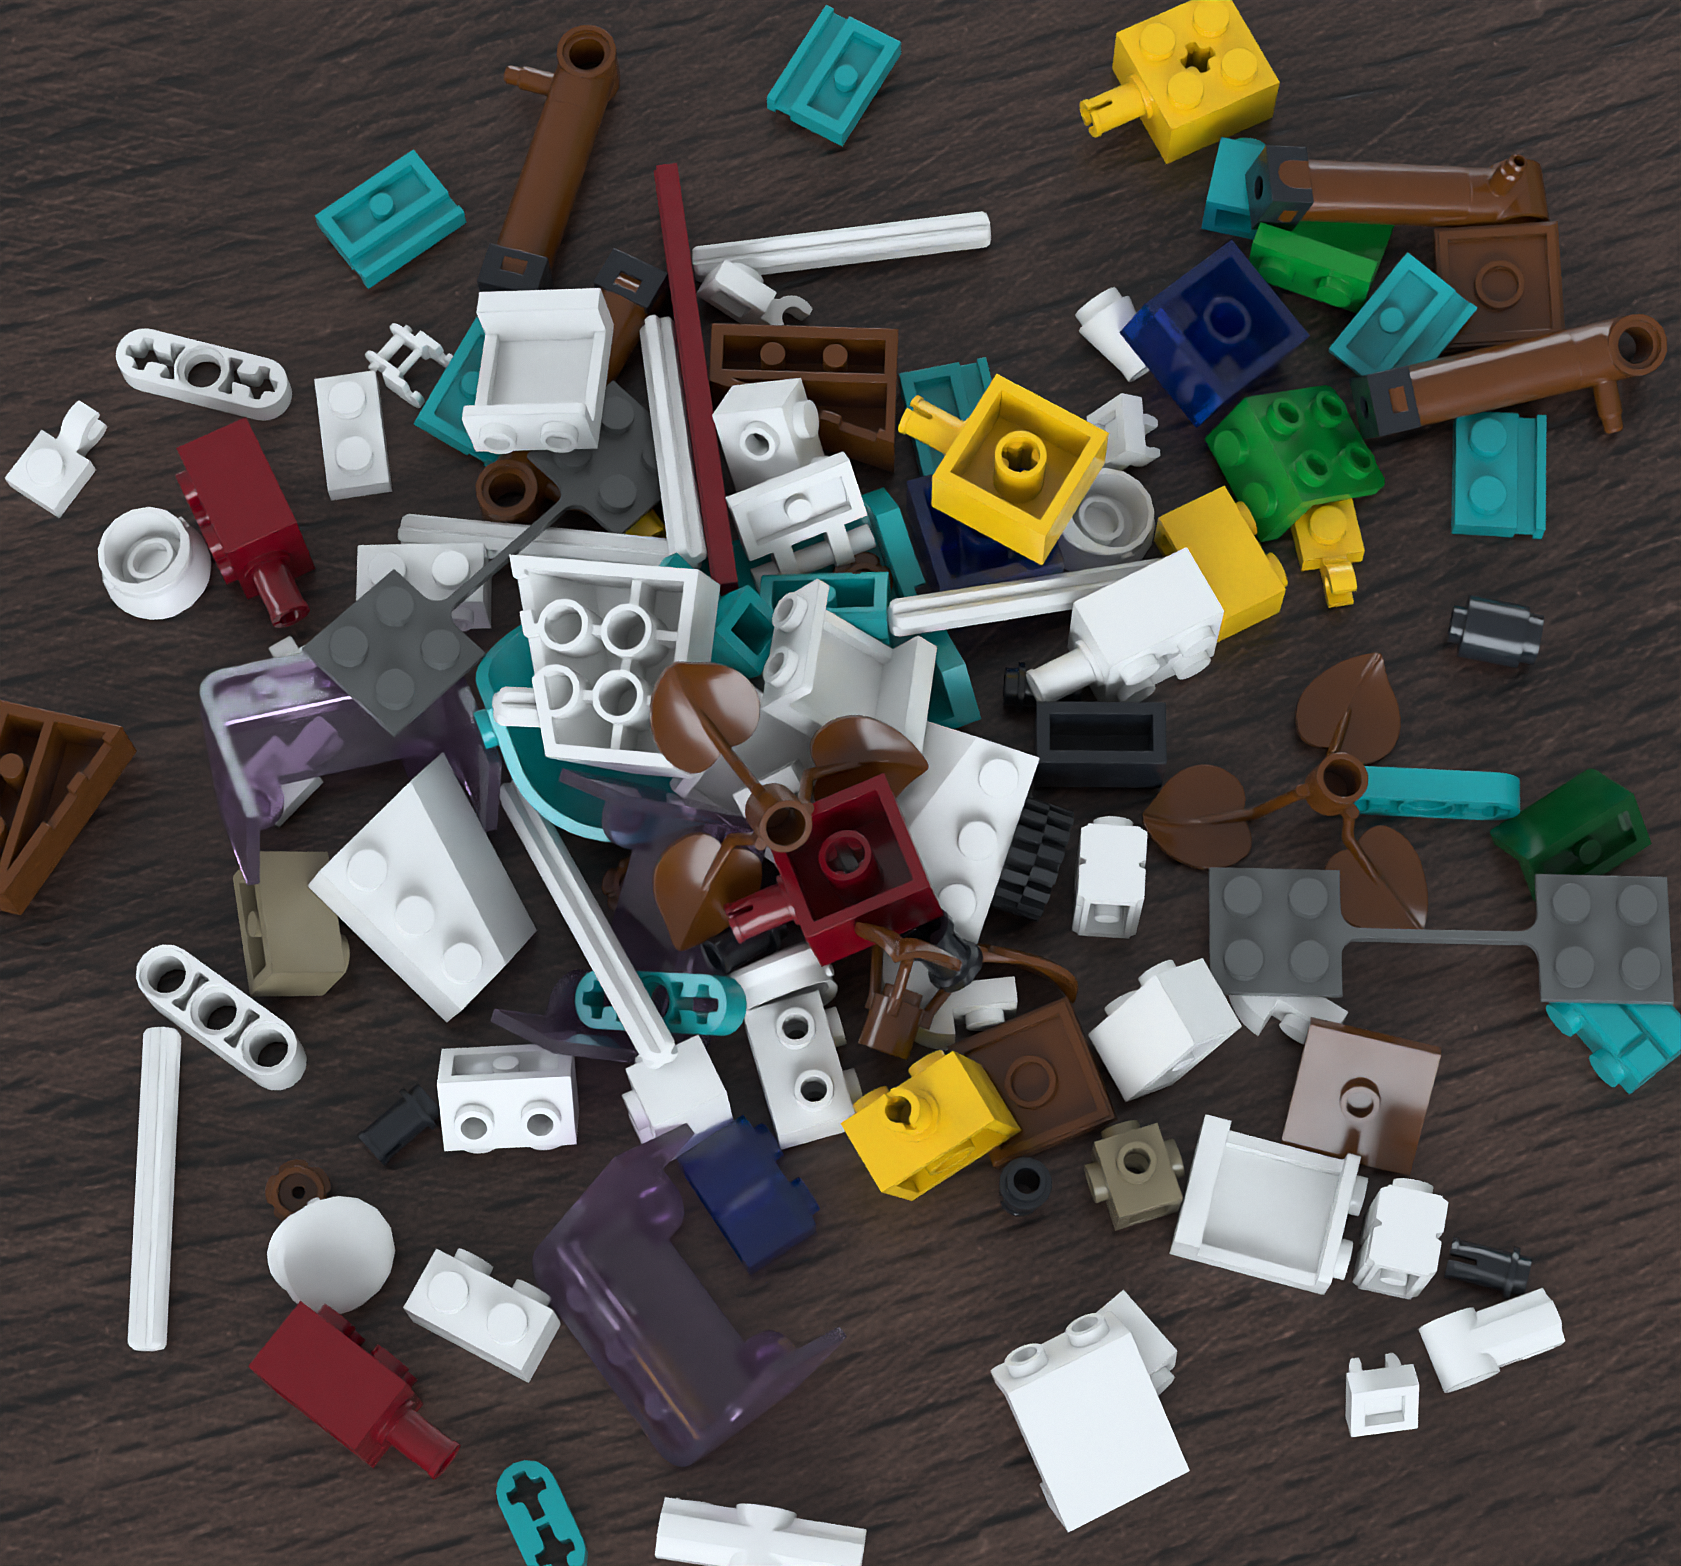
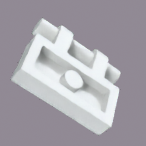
M843 451L725 497L743 551L749 561L771 553V562L750 569L751 577L759 593L762 575L809 574L832 564L840 568L855 562L854 555L876 547L868 524L846 532L844 524L867 516V512L851 462ZM824 533V541L793 552L791 545Z

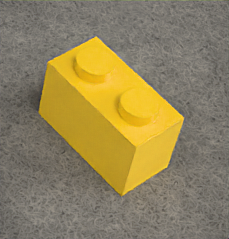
M1225 485L1158 517L1154 542L1163 557H1167L1186 547L1188 548L1224 610L1217 643L1279 613L1286 591L1285 587L1288 585L1286 573L1278 558L1273 553L1265 555L1254 535L1257 534V527L1250 510L1242 501L1235 503Z

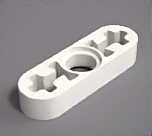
M146 328L128 333L120 341L116 350L117 364L126 382L140 391L261 421L271 420L283 414L289 407L292 399V389L283 367L269 358ZM149 350H154L160 363L148 362L144 370H139L134 358H145ZM201 362L217 364L221 368V373L214 384L201 388L195 387L188 382V374L195 365ZM167 365L174 367L173 379L167 368ZM235 370H237L242 384L234 382ZM264 379H270L275 392L264 391L260 399H254L248 386L260 387Z

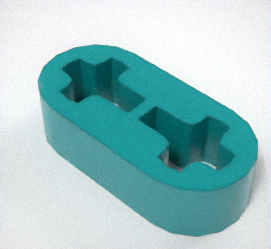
M529 1460L513 1463L505 1469L498 1480L496 1495L498 1504L526 1565L540 1566L538 1558L545 1555L547 1550L539 1531L551 1526L555 1537L562 1545L570 1542L574 1543L575 1550L566 1556L568 1565L587 1566L588 1550L586 1542L558 1482L549 1469L537 1461ZM526 1475L533 1483L545 1481L546 1489L538 1494V1500L545 1516L535 1521L523 1502L512 1505L510 1497L518 1492L516 1480Z

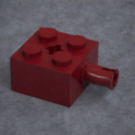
M244 417L177 447L176 449L186 470L175 474V477L226 585L238 580L247 600L260 595L275 628L288 627L304 619L309 614L310 609L307 602L303 600L294 579L316 568L297 521L247 418Z
M884 773L812 803L814 805V811L811 813L812 830L807 841L799 848L790 852H777L770 849L780 873L779 876H776L778 883L732 903L727 902L723 904L727 917H730L728 919L729 924L739 944L746 942L751 937L794 920L796 925L800 924L804 937L821 967L876 944L855 933L854 929L857 922L882 926L901 934L944 916L901 808ZM858 867L857 870L848 873L851 869Z
M300 1301L248 1367L273 1391L372 1468L375 1467L392 1445L425 1470L433 1480L437 1479L456 1457L461 1445L455 1440L452 1441L438 1430L437 1427L417 1413L422 1407L423 1402L411 1389L418 1380L408 1372L409 1368L378 1344L370 1354L362 1349L361 1346L366 1340L355 1331L356 1327L327 1304H324L316 1313Z

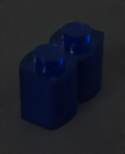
M742 1115L678 1156L677 1162L684 1177L715 1221L724 1238L749 1275H752L816 1232V1223L812 1215L818 1212L820 1208L800 1177L789 1182L779 1169L775 1161L784 1156L766 1125L762 1122L753 1128L746 1117Z

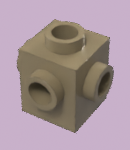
M1138 1120L1125 1121L1101 1132L1102 1140L1095 1141L1091 1152L1092 1163L1084 1165V1172L1094 1202L1106 1201L1115 1231L1178 1212L1183 1196L1177 1178L1184 1177L1185 1171L1175 1140L1171 1138L1164 1141L1158 1123L1141 1128ZM1126 1168H1136L1141 1174L1131 1173Z

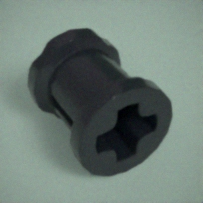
M942 909L944 916L899 935L902 938H915L933 944L963 962L961 970L955 971L921 958H914V961L921 962L928 969L929 980L937 989H942L946 993H952L963 989L973 981L975 975L982 968L983 954L974 942L961 938L954 931L952 917Z

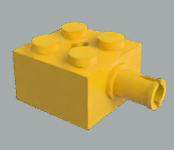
M1190 0L1117 32L1112 69L1121 85L1091 99L1080 101L1079 107L1085 126L1093 123V126L1089 127V133L1095 138L1101 136L1106 131L1140 117L1165 163L1168 164L1220 141L1221 137H1230L1272 118L1280 82L1232 0Z
M998 374L995 375L972 414L965 421L925 401L923 397L915 396L910 402L913 411L906 408L898 431L945 454V457L932 476L931 506L1034 562L1043 565L1105 464L1109 433Z
M938 1050L921 1058L908 1069L911 1075L910 1079L890 1089L891 1091H889L887 1086H882L867 1093L853 1104L852 1107L856 1114L840 1123L882 1193L913 1201L990 1150L1021 1132L1020 1127L982 1065L955 1051L945 1055L943 1050Z

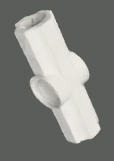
M665 1497L658 1526L655 1557L704 1566H862L867 1529L796 1518L797 1514L794 1512L764 1505L744 1503L737 1504L736 1508L711 1505L701 1501Z

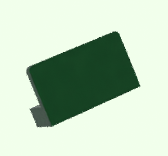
M1593 768L1585 770L1520 811L1519 815L1507 819L1490 831L1493 843L1519 861L1535 902L1536 874L1602 876L1652 844L1634 793Z

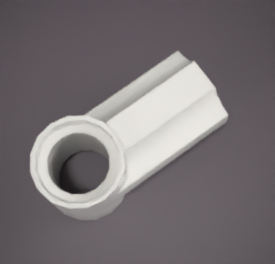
M1543 1288L1477 1312L1474 1307L1459 1310L1433 1320L1419 1328L1444 1393L1476 1384L1499 1373L1500 1367L1522 1359H1528L1554 1349L1565 1342L1562 1321L1553 1300L1547 1296Z

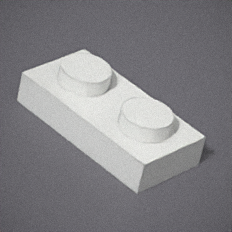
M372 370L314 379L327 489L331 501L392 492L379 381L376 371Z

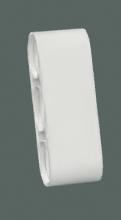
M160 945L151 948L142 956L137 965L136 979L141 991L159 1013L264 1088L283 1090L292 1087L301 1079L306 1069L307 1057L297 1036L284 1021L184 949L175 945ZM174 969L186 971L185 980L177 990L170 993H160L157 991V984L166 972ZM222 1006L237 1008L236 1017L228 1027L220 1030L207 1028L208 1018L215 1009ZM273 1042H283L288 1045L287 1054L278 1065L272 1067L258 1065V1056L266 1045Z

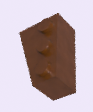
M712 323L709 386L713 411L717 409L725 395L734 385L801 378L807 399L813 401L817 408L819 416L818 436L822 449L834 453L843 451L851 459L894 473L899 329Z
M0 700V911L22 915L137 752L122 726Z

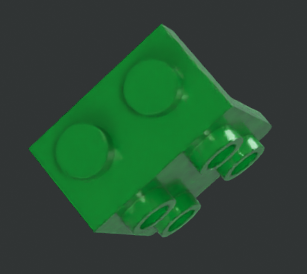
M1300 221L1293 231H1286L1260 222L1252 243L1246 276L1357 314L1367 301L1395 225Z
M1327 385L1245 397L1205 438L1237 500L1244 502L1250 510L1256 523V535L1260 542L1278 539L1313 505L1373 495L1385 485V478L1376 464L1375 457L1362 439L1347 412L1345 403L1337 392Z

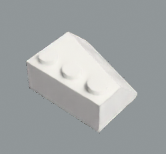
M509 554L513 577L518 579L523 611H520L523 634L529 640L535 674L532 677V684L545 756L552 759L634 774L696 779V773L690 774L676 768L659 751L650 727V701L655 684L667 666L676 661L711 662L720 584L698 569Z
M927 721L922 755L926 759L929 768L925 773L913 780L896 799L941 908L952 917L954 931L961 938L977 944L1039 757ZM858 867L851 869L848 873L857 870Z
M444 752L414 777L317 873L308 885L340 919L446 1022L462 1011L537 931Z

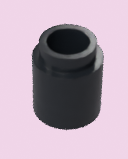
M1469 595L1465 606H1453L1447 632V642L1457 644V657L1514 668L1518 667L1519 662L1534 665L1540 647L1544 615L1530 613V607L1526 605Z

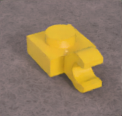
M1350 498L1313 505L1291 526L1301 571L1320 569L1328 608L1353 604L1352 591H1357V582L1351 563L1361 562L1365 552L1353 500Z

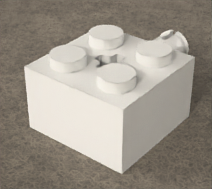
M1186 547L1073 602L1068 649L1070 652L1036 669L1026 671L1027 682L1037 701H1057L1089 685L1098 702H1140L1155 691V684L1175 674L1180 680L1189 678L1210 664V657L1214 656L1224 610Z

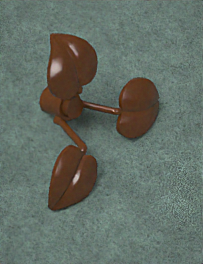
M1380 653L1355 656L1331 666L1317 676L1299 697L1295 708V724L1299 737L1309 746L1328 749L1326 758L1309 773L1304 784H1299L1295 789L1254 808L1244 810L1246 801L1245 791L1234 775L1218 766L1209 764L1195 765L1179 771L1170 778L1142 813L1143 827L1152 841L1163 852L1187 866L1208 870L1209 867L1227 868L1235 865L1249 853L1252 847V836L1246 823L1247 821L1259 819L1298 800L1306 799L1309 806L1322 815L1334 816L1340 814L1343 817L1341 839L1347 849L1334 854L1327 861L1324 870H1340L1341 914L1344 920L1357 928L1424 929L1428 913V889L1420 858L1411 843L1401 833L1385 825L1369 828L1358 840L1354 837L1355 819L1359 816V809L1354 803L1362 797L1368 786V773L1365 765L1373 764L1386 757L1395 747L1401 729L1399 706L1389 683L1384 660Z
M676 661L667 666L655 684L650 701V727L659 751L676 768L690 774L701 773L707 770L722 755L751 792L745 805V817L750 827L754 830L753 833H729L725 836L722 843L708 833L693 832L670 843L656 861L652 875L653 896L675 948L679 951L690 949L722 932L730 926L728 921L730 917H727L723 904L727 902L732 903L759 891L762 882V863L751 850L735 846L754 845L758 850H764L768 846L777 852H790L802 846L809 838L812 830L811 813L814 811V805L810 802L811 793L816 802L884 773L897 798L913 780L925 773L929 768L926 759L916 746L894 727L872 717L846 715L833 719L819 728L811 738L809 749L815 767L803 771L797 798L789 788L782 784L769 783L761 785L732 749L733 746L747 741L753 735L759 723L761 704L758 693L752 683L736 669L720 663Z
M857 922L854 929L855 933L870 942L876 943L872 946L869 995L864 1007L869 1009L858 1044L908 1061L919 1027L930 1030L934 1015L951 995V993H946L944 990L939 989L924 1009L919 1008L923 995L906 989L914 958H921L955 971L961 970L963 962L928 942L915 938H902L898 933L882 926ZM983 943L976 944L982 951L983 962L1006 963L1037 975L1060 989L1071 999L1072 1004L1075 1002L1079 989L1077 979L1059 964L1044 957L1016 949ZM885 951L894 963L901 962L894 985L886 983L882 992L883 956Z

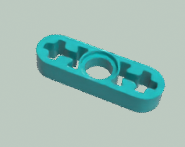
M1365 766L1368 773V786L1362 797L1354 803L1359 809V814L1504 820L1520 814V779L1514 775L1500 772Z
M594 971L587 973L579 982L575 993V1007L579 1018L590 1028L625 1030L612 1006H603L605 991ZM636 971L650 998L653 991L662 984L666 988L669 995V1008L662 1019L670 1033L725 1036L736 1031L744 1020L747 1009L746 995L741 985L731 977ZM693 998H717L719 1004L717 1012L693 1011Z

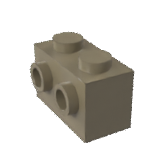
M254 851L233 875L250 997L323 996L346 973L350 950L346 936L340 934L338 916L308 887L317 873L329 862L328 852Z

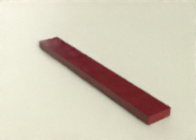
M677 163L656 165V170H654L658 208L711 579L720 584L719 594L723 596L739 589L717 434L712 417L713 407Z

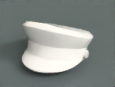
M1109 468L1101 469L1050 553L1061 566L1070 572L1140 561L1152 545L1155 530L1154 508L1149 493L1140 481L1124 471Z
M153 507L130 510L112 522L103 533L98 547L99 567L102 570L103 583L111 599L122 610L139 618L149 620L165 619L181 613L194 604L204 592L209 582L211 557L206 542L197 530L188 525L181 516L177 518L167 510Z
M807 941L786 947L727 975L735 979L743 988L747 1001L746 1011L819 990L824 1006L836 996L838 985L832 978L834 975L832 965L828 964L821 967Z
M336 1196L320 1200L317 1197L308 1201L307 1206L288 1216L279 1225L270 1240L267 1258L270 1273L276 1282L288 1292L294 1302L298 1304L302 1301L316 1313L324 1304H327L336 1312L342 1314L363 1305L380 1291L391 1273L395 1246L391 1227L377 1208L358 1198Z

